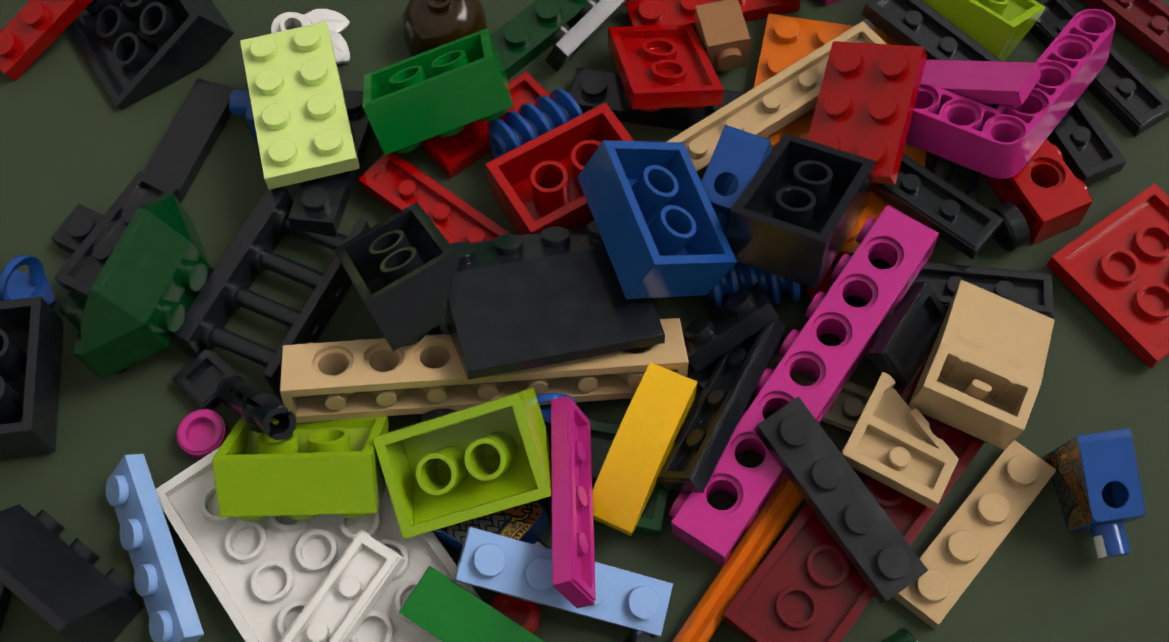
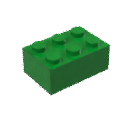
M488 28L364 75L363 109L385 155L395 151L398 153L410 152L418 148L424 140L437 135L440 137L455 135L464 128V125L480 119L482 121L495 120L504 115L506 109L513 107L507 75Z

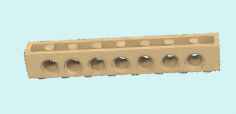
M680 318L660 319L665 334V343L470 380L467 378L450 334L426 335L416 344L402 346L394 352L385 338L283 345L280 393L283 406L288 408L289 412L292 411L294 413L296 423L424 414L434 409L443 408L458 411L534 387L536 395L562 393L571 396L576 402L633 398L650 362L687 377L689 361ZM551 402L539 403V405L551 404Z

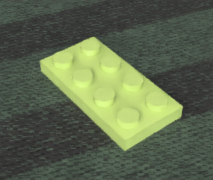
M327 21L240 40L263 174L268 189L360 169Z

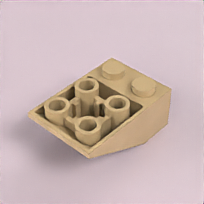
M960 280L908 406L911 409L917 408L921 413L1005 450L1024 431L1041 386L1055 320Z

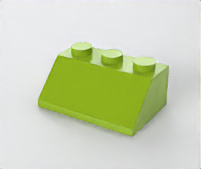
M922 0L1003 62L1014 51L1046 8L1035 0Z
M534 387L372 438L403 539L552 496L549 435Z
M388 416L296 423L293 433L282 440H274L265 433H257L251 430L243 422V419L240 418L212 459L220 517H238L243 521H256L266 516L289 515L292 519L306 520L317 515L341 514L345 518L354 519L367 516L370 513H377L385 492V478L372 438L388 433ZM272 417V419L270 420V421H271L272 423H274L275 425H277V424L279 423V422H278L275 418H273V417Z

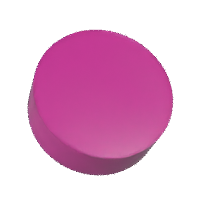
M200 409L191 412L180 422L177 429V441L189 457L199 461L219 448L229 435L230 430L217 412L209 409Z

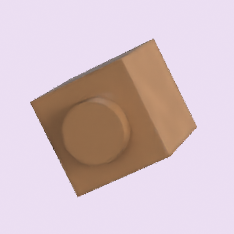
M723 0L696 5L694 29L715 72L732 71L738 67L748 66L751 38L739 1Z

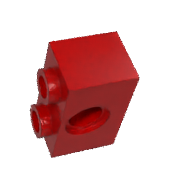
M1048 139L1043 142L1023 169L1014 177L997 179L982 174L1002 204L1010 202L1021 211L1030 230L1029 243L1032 246L1080 225L1093 202L1085 183L1074 176L1063 161L1059 148L1055 144L1050 143Z

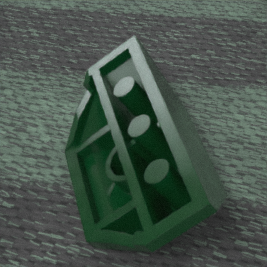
M164 193L160 198L151 200L138 207L89 290L81 319V338L76 340L73 354L95 376L101 378L108 377L166 349L173 338L172 333L181 328L185 319V313L197 292L206 282L207 274L211 269L193 220L174 194Z

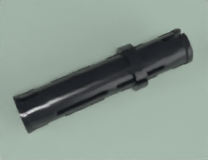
M237 376L226 377L219 383L216 391L218 400L241 415L243 422L248 428L257 433H265L274 440L285 439L293 433L296 427L295 415L283 406V403L277 396L270 392L258 391ZM234 389L241 393L239 397L232 393ZM251 404H254L259 409L256 410L254 407L251 406ZM272 417L279 422L277 425L270 421Z

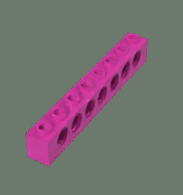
M889 205L885 207L877 220L872 217L868 218L857 236L856 242L860 245L853 256L845 253L837 263L831 275V279L835 282L827 294L819 291L811 301L805 314L810 319L801 332L793 329L789 333L779 351L783 358L774 371L770 368L765 369L753 393L757 397L748 410H744L704 492H681L673 503L669 515L673 517L671 526L672 534L721 567L724 566L786 474L756 434L754 428L765 420L764 416L768 412L778 411L798 396L818 423H821L874 343V335L880 328L885 326L932 255L939 235L938 232ZM881 259L888 262L891 268L879 269L874 267L870 261ZM849 296H857L862 298L867 305L853 307L847 304L844 299ZM827 333L834 334L840 338L842 343L837 346H827L821 343L818 337ZM797 372H807L814 376L817 382L810 386H801L796 384L791 376ZM750 450L760 454L764 461L755 468H746L737 462L736 457L741 452ZM726 491L734 496L736 503L730 509L717 510L707 500L715 492Z

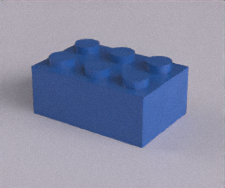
M603 140L577 178L625 298L639 299L708 295L737 263V260L684 143Z

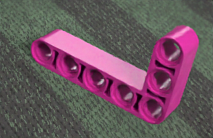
M1085 9L1074 15L1036 61L1039 64L1041 77L1021 106L999 105L995 109L932 84L920 82L906 143L992 178L1007 179L1014 177L1023 169L1107 63L1116 25L1115 18L1110 13L1100 9Z

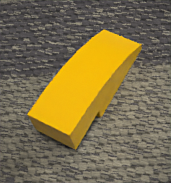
M652 362L649 363L594 485V520L632 536L657 484L658 475L674 447L677 434L695 399L697 381Z

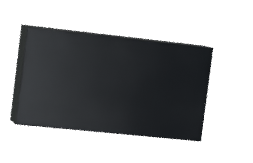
M927 281L912 283L868 351V355L880 372L889 374L896 382L893 388H906L934 344L947 313V310Z

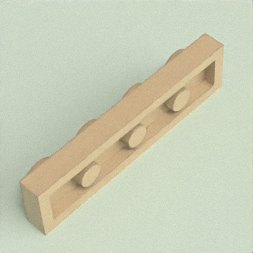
M1014 440L1003 451L920 557L928 571L893 598L935 630L1056 472V469Z

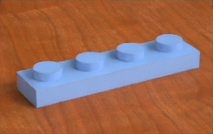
M144 454L124 455L106 481V497L109 504L115 508L120 524V542L122 547L128 550L135 571V589L140 596H143L149 615L151 639L153 642H198L204 635L145 456Z
M473 527L467 529L453 580L631 630L644 631L653 636H661L673 586V583L595 562L596 600H594V605L576 608L552 586V549Z

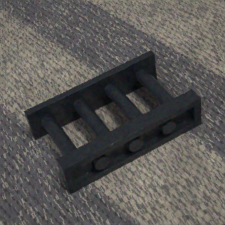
M283 187L266 190L185 313V319L181 328L172 333L184 352L193 358H196L207 347L212 349L218 346L266 367L263 375L274 393L280 396L283 345L316 343L353 282L337 255L327 271L322 273L273 252L283 235L292 233L334 250L370 229L368 222L359 218L348 236L339 232L336 235L293 231L288 221L293 201L288 190ZM269 270L314 289V292L302 311H298L253 292L249 288L260 272ZM243 307L291 329L276 351L225 329V325L234 311Z

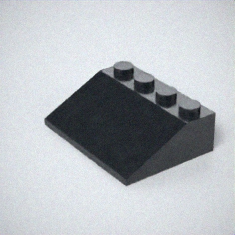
M93 0L67 27L117 108L122 110L206 64L234 34L212 0Z
M595 220L586 225L574 227L553 226L537 233L525 235L504 234L496 237L494 240L476 243L455 242L450 244L456 251L460 262L442 316L468 380L665 343V334L653 299L625 298Z

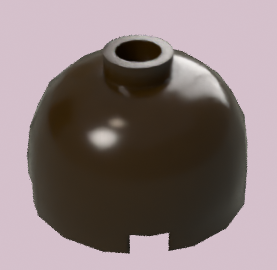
M410 0L403 13L404 39L406 47L412 56L488 28L486 14L479 0Z

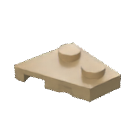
M882 372L841 454L852 468L934 509L938 505L959 459L943 439L936 437L932 433L929 422L917 408L911 410L893 388L896 383L889 374Z

